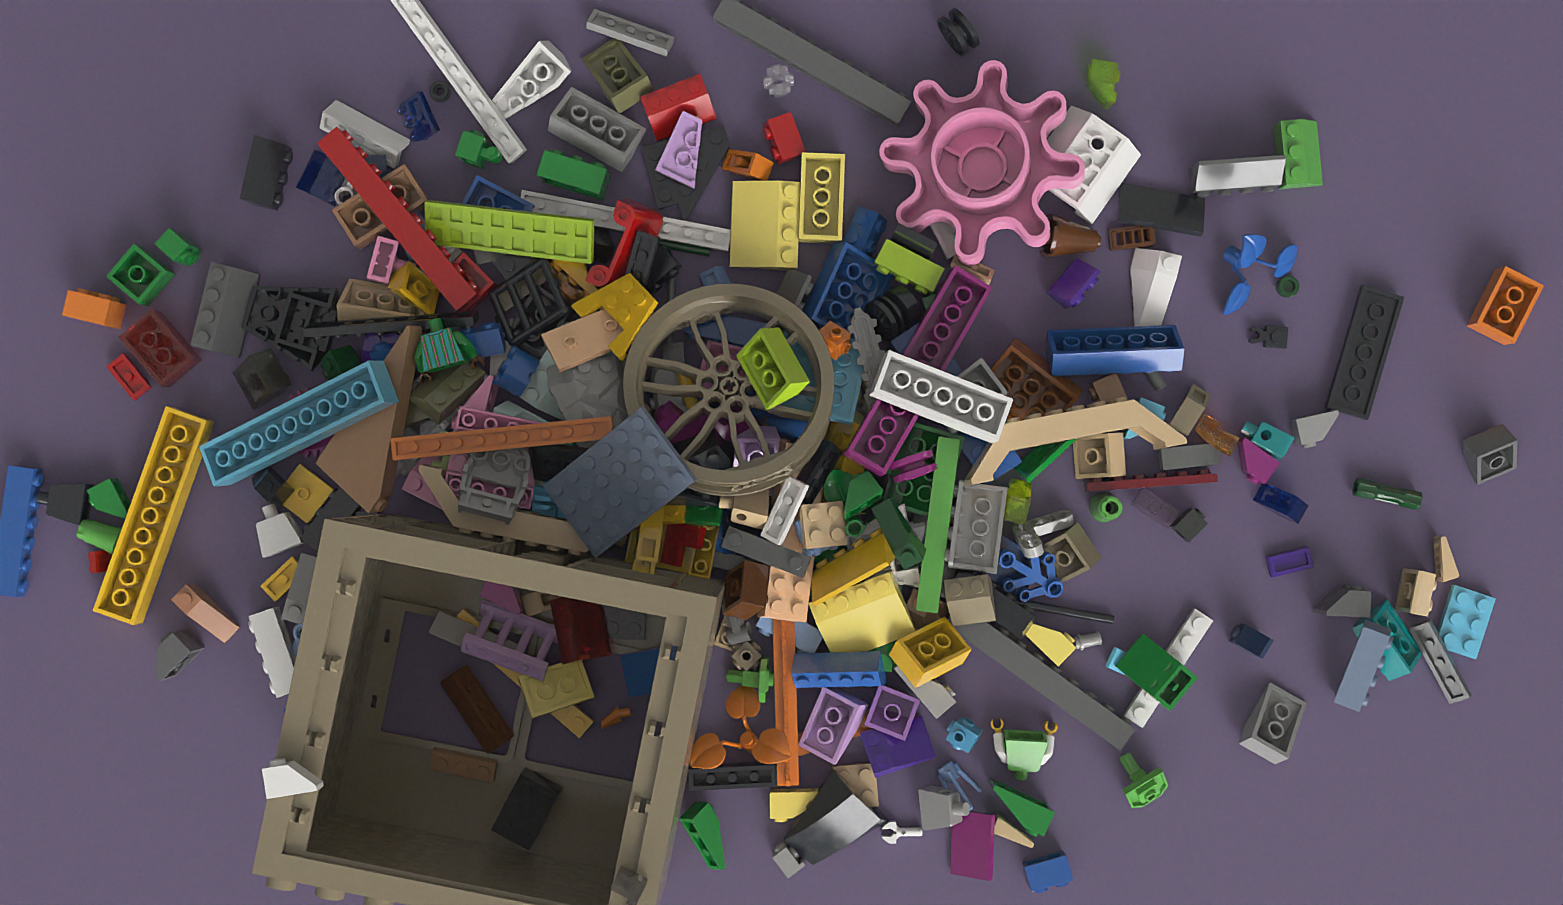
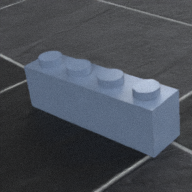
M1368 620L1364 621L1336 691L1334 703L1360 712L1362 705H1367L1370 694L1367 693L1369 687L1374 688L1378 678L1375 672L1377 668H1382L1386 658L1382 656L1385 649H1390L1393 637H1390V628Z

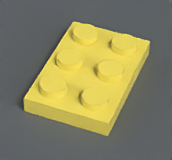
M581 656L549 666L543 681L527 675L518 677L531 719L594 698Z

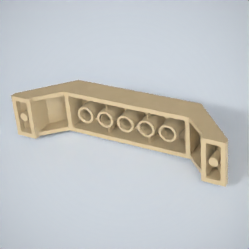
M1126 397L1110 400L1107 405L1105 401L1095 402L1087 405L1086 409H1084V405L1074 406L1066 409L1065 413H1063L1062 409L1053 410L1045 413L1044 417L1041 416V413L1032 414L1024 417L1023 421H1020V417L1006 419L999 441L994 443L987 442L965 478L964 484L968 486L993 481L994 472L1009 451L1123 429H1129L1153 444L1154 450L1186 444L1187 439L1136 400L1127 401Z
M429 464L419 465L418 471L453 527L459 528V532L472 534L474 531L481 532L480 536L494 538L496 535L503 536L502 540L516 542L519 539L524 540L525 545L537 547L540 543L547 545L546 549L549 550L569 549L568 553L574 555H581L582 552L586 553L589 550L566 518L552 517L517 509L510 524L506 525L504 521L465 511L459 513L458 501L460 496H456L445 481L447 468Z

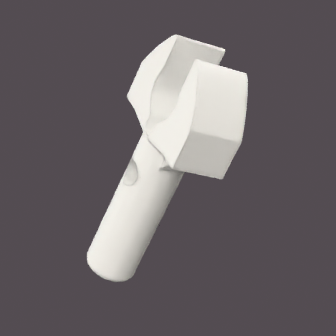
M889 820V822L881 827L882 829H892L894 831L892 835H881L890 844H896V839L900 836H922L923 833L921 827L900 828L896 825L895 820Z

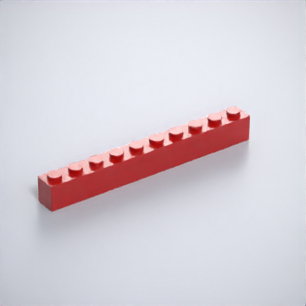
M335 127L317 142L318 146L454 309L462 312L480 297L476 292L479 289L471 279L467 281L463 276L465 271L457 262L453 264L450 261L449 257L451 254L444 246L439 247L434 242L437 240L436 236L429 229L427 231L424 230L421 226L423 223L421 218L415 212L413 214L409 212L407 208L410 205L402 196L398 198L394 194L395 187L388 179L384 181L379 176L382 173L381 170L374 163L369 164L365 159L368 155L360 146L357 148L352 143L354 138L346 129L342 131Z

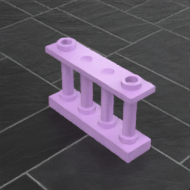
M482 600L479 615L483 616L474 635L465 634L461 652L543 681L549 664L544 659L552 642L561 643L564 629L559 628L555 624H549L524 614L518 615L498 604ZM491 620L503 623L495 642L482 639ZM512 627L524 631L515 650L503 646ZM532 634L544 638L535 658L523 654Z

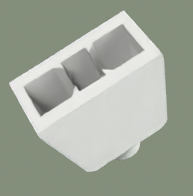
M275 504L262 508L266 520L256 523L263 558L305 543L300 539L303 533L290 512L278 514Z

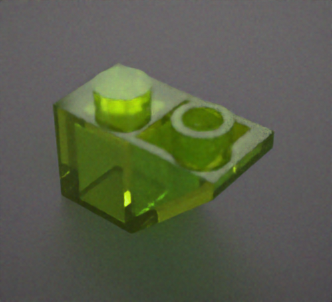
M1092 59L1088 68L1086 86L1102 108L1108 110L1116 102L1117 91H1114L1115 83L1119 82L1121 71L1117 70L1118 63Z

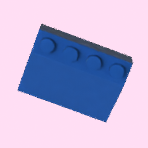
M833 243L802 312L808 316L818 330L832 321L848 331L847 327L851 325L854 309L860 307L864 312L865 304L888 290L894 275L890 273L884 275L876 270L877 267L874 266L875 260L849 243ZM851 333V339H855L853 333Z

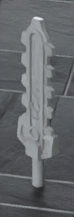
M859 307L854 309L851 325L847 329L849 333L854 334L855 341L851 344L853 349H858L860 356L856 358V361L864 369V372L860 374L861 379L868 383L869 388L865 390L866 394H863L866 408L869 410L875 397L869 394L885 350L879 349L878 343L882 340L880 335H875L876 319H871Z

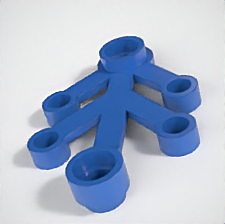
M1000 550L998 564L1003 568L1012 567L1025 575L1013 580L1006 577L1001 581V587L1006 592H1011L1015 588L1021 587L1017 591V597L1023 602L1043 594L1051 598L1060 596L1063 592V583L1055 574V556L1046 551L1040 557L1041 562L1046 565V578L1041 575L1039 557L1030 558L1031 568L1016 560L1015 555L1010 550ZM1011 582L1010 586L1006 587V584ZM1035 582L1041 585L1030 590H1028L1026 587H1022Z

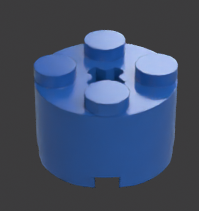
M512 345L506 360H503L499 366L498 373L492 383L514 396L520 397L528 386L530 378L535 373L540 360Z

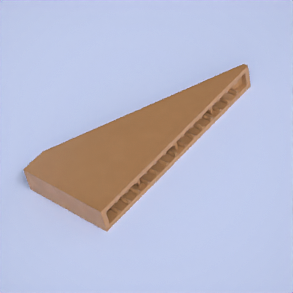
M407 325L384 360L399 402L335 433L315 463L368 513L383 511L388 506V500L393 493L398 460L392 459L390 438L403 437L416 367L414 354L422 334L420 326Z

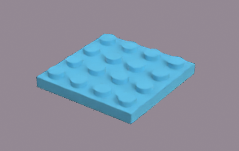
M784 330L783 335L787 340L791 335ZM850 338V344H851L852 342L855 341V339H851V338ZM797 342L791 349L810 381L807 386L815 387L811 364L801 345ZM852 344L845 355L842 354L837 360L831 358L834 371V395L830 421L848 425L853 423L862 382L860 374L864 372L863 366L858 365L856 358L860 356L858 349H853ZM796 395L779 405L812 412L815 397Z

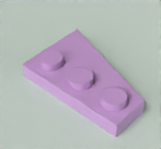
M682 111L655 169L692 189L695 188L702 127L701 119Z

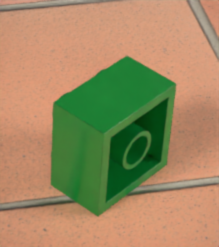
M133 244L106 277L138 304L149 307L176 274L143 246Z

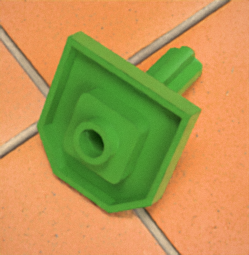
M763 655L760 670H728L726 674L727 681L741 683L742 686L759 688V702L766 703L770 686H774V673H770L771 668H769L770 656Z
M1126 753L1119 758L1132 782L1131 785L1122 789L1131 808L1147 805L1160 797L1168 787L1160 767L1146 775L1144 770L1140 769L1131 753Z

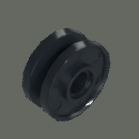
M952 8L948 12L949 19L942 16L937 20V24L951 48L958 55L964 57L969 52L967 45L975 49L979 46L980 41L968 19L958 9Z

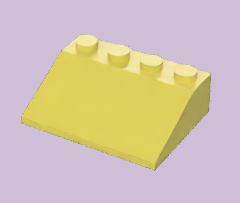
M732 182L729 267L787 271L788 268L792 270L798 268L800 182Z
M893 571L849 587L815 607L812 602L809 603L816 625L830 653L866 652L916 631Z

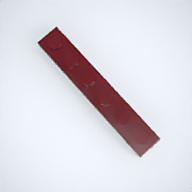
M1197 470V475H1189V471L1175 472L1176 476L1167 477V473H1155L1154 478H1146V474L1133 475V479L1125 480L1124 476L1111 477L1112 481H1103V477L1090 478V482L1084 483L1085 491H1102L1218 482L1217 473L1210 474V470Z

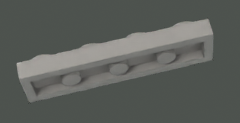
M597 9L593 10L586 25L587 29L666 57L674 42L673 36Z

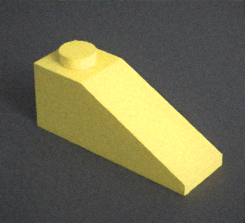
M1033 623L1026 633V636L1058 667L1076 649L1072 644L1075 640L1066 632L1062 634L1059 631Z
M819 788L770 789V819H775V822H786L787 818H794L805 812L807 804L810 800L813 801L818 794Z

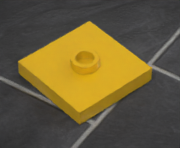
M299 464L286 481L294 489V492L283 503V506L306 523L311 522L316 516V511L326 503L334 488L304 465Z

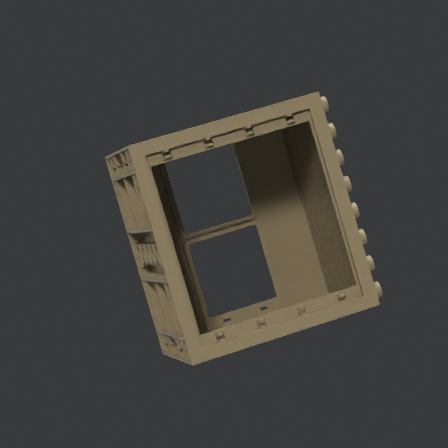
M393 513L324 519L275 758H285L286 762L296 761L322 780L324 786L313 792L267 799L252 874L267 876L266 886L276 890H295L297 883L316 886L314 895L325 900H343L345 893L364 896L363 905H394V902L406 905H660L667 881L690 766L692 747L695 741L724 597L725 580L712 577L708 579L655 567L654 574L631 570L632 563L625 562L622 559L602 555L595 558L592 553L582 552L581 555H574L568 553L569 549L565 548L554 551L546 549L547 545L539 543L537 547L525 545L524 540L518 539L516 542L502 540L503 536L496 535L494 538L480 536L481 532L463 533L459 532V528L453 527V525ZM488 581L518 587L522 596L538 591L573 598L574 602L529 616L549 624H555L559 628L564 629L562 643L617 654H627L660 646L634 780L630 781L528 760L525 754L533 719H531L522 689L520 690L512 729L514 737L510 739L506 755L487 754L485 751L382 731L406 611L437 617L439 611L456 617L465 608L481 622L483 616L479 615L482 600H489L479 596L485 582ZM603 605L646 613L645 640L601 639ZM491 620L488 628L501 630L503 623ZM514 627L510 630V632L523 634L524 632ZM388 630H391L389 642H385ZM532 634L528 650L529 656L534 658L537 656L544 638ZM672 645L678 646L675 660H670ZM374 695H378L376 707H371L374 702ZM657 721L663 722L660 736L654 735ZM434 747L498 760L493 783L430 770ZM525 767L563 787L530 850L491 831L519 775Z

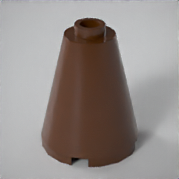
M1055 214L1046 215L1049 217L1050 237L1046 244L1043 245V250H1039L1042 256L1053 257L1094 252L1100 247L1101 236L1098 234V231Z

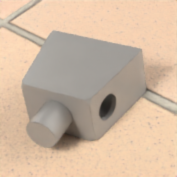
M934 785L918 789L922 828L924 831L953 826L962 822V816L969 814V804L960 801V794L956 790Z

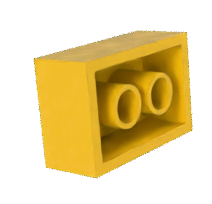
M943 617L898 639L889 656L912 685L917 688L963 664L972 649L948 619Z

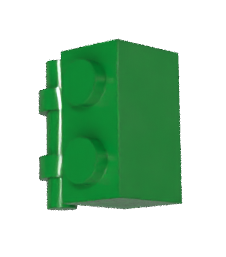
M463 130L455 154L462 163L483 170L486 161L494 164L502 162L503 155L496 147L491 146L481 132L475 130L467 132Z

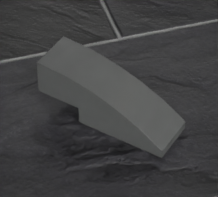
M1220 443L1158 449L1159 469L1169 470L1222 464Z

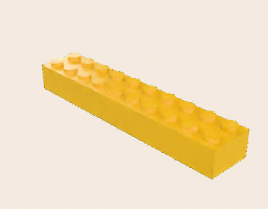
M165 407L95 602L94 612L131 625L144 622L203 457L199 446L208 442L215 421L176 407Z

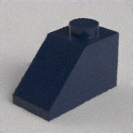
M1242 623L1232 629L1230 633L1231 639L1229 640V642L1247 653L1261 659L1264 658L1274 641Z

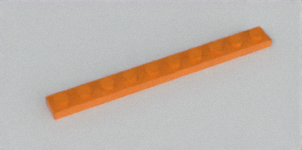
M612 416L398 437L390 438L392 459L402 460L601 440L614 427Z

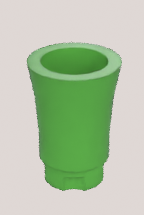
M1106 492L1096 494L1089 503L1091 516L1100 522L1116 519L1123 509L1121 501ZM1107 503H1108V504L1110 505V507H1111L1108 512L1106 511V508H1105Z
M87 519L80 523L77 537L113 555L122 528Z

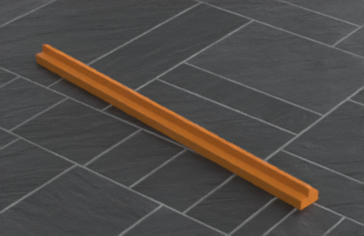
M780 438L779 445L789 443V440ZM773 619L776 729L785 735L792 754L791 759L777 763V786L799 785L797 694L791 674L795 654V624L792 621Z

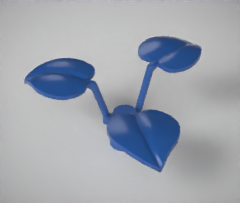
M1242 235L1243 243L1241 250L1233 245L1229 246L1223 254V260L1233 265L1231 270L1236 272L1241 282L1236 283L1232 288L1222 314L1227 315L1240 309L1250 295L1251 286L1246 284L1247 281L1238 270L1239 268H1247L1255 261L1275 268L1273 272L1275 277H1283L1294 266L1298 247L1294 244L1285 246L1279 253L1276 263H1271L1257 258L1263 253L1266 246V238L1262 235Z

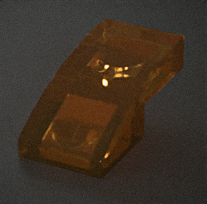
M1203 414L1195 428L1196 432L1211 446L1230 457L1238 443L1239 437L1220 429L1223 424L1222 422Z

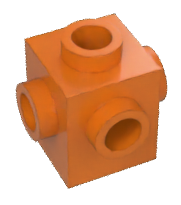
M832 321L819 330L832 359L837 360L842 354L845 355L851 347V333Z

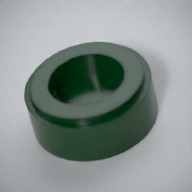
M1284 276L1277 281L1276 291L1284 298L1292 297L1299 291V282L1293 276Z

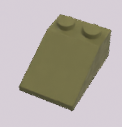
M613 38L582 58L583 63L619 114L639 102L641 96L654 92L647 74L620 40Z

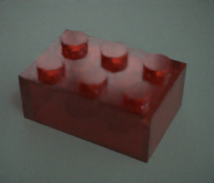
M151 309L119 336L120 340L162 387L170 388L202 360L161 311Z
M563 596L550 600L562 665L596 660L611 655L601 604Z

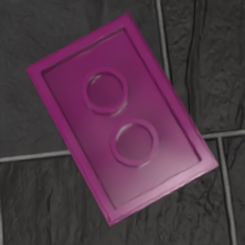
M969 811L967 816H962V822L952 826L950 874L986 881L992 880L995 814Z

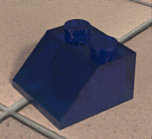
M314 150L296 188L335 207L337 204L335 192L341 188L345 177L325 153Z

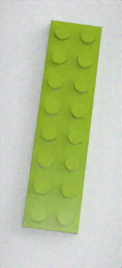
M435 200L425 201V231L429 229L436 236L437 240L434 242L437 245L587 264L594 262V219Z

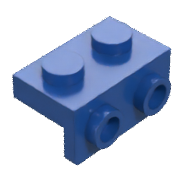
M858 206L842 242L849 243L871 257L877 249V243L881 234L886 229L887 219L877 212Z

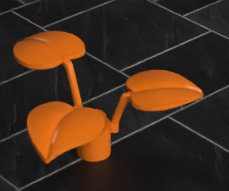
M741 684L730 693L726 700L728 714L733 718L742 717L746 732L740 737V743L725 740L719 742V738L715 733L704 734L696 740L692 747L690 765L692 768L702 769L718 767L726 756V750L722 745L734 746L739 749L744 748L748 753H752L757 761L765 764L787 761L792 758L787 739L780 730L774 728L767 729L760 734L759 738L752 732L747 723L746 716H756L760 710L761 702H759V695L753 687L742 686Z

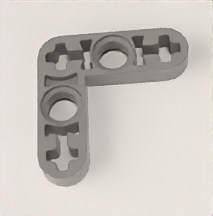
M1061 510L1015 524L1012 527L1014 539L1024 556L1027 558L1041 556L1044 550L1039 536L1072 526L1074 524L1072 511Z

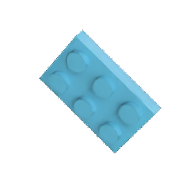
M1451 585L1437 629L1448 651L1472 659L1477 658L1496 598L1457 585Z

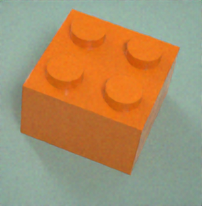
M77 288L76 292L68 290L62 315L121 329L127 305L119 303L120 298Z

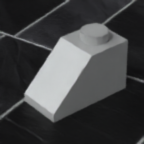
M1338 410L1290 420L1295 445H1303V448L1317 446L1316 442L1324 439L1338 417Z

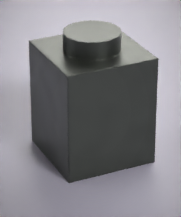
M1187 508L1170 527L1184 541L1190 542L1208 523L1204 520L1206 516L1199 509Z

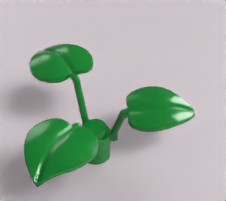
M833 469L829 473L824 484V496L827 502L843 501L845 506L850 479L853 475L839 469ZM858 516L845 521L846 535L851 537L860 536L863 530L866 529V526L876 517L873 516V518L867 519L864 523H862ZM847 545L838 546L837 549L832 551L829 549L822 551L820 555L814 557V562L818 563L825 558L827 561L833 559V554L843 548L846 549Z

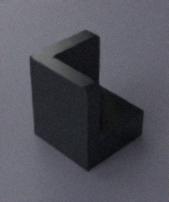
M594 228V261L606 263L615 248L608 231Z

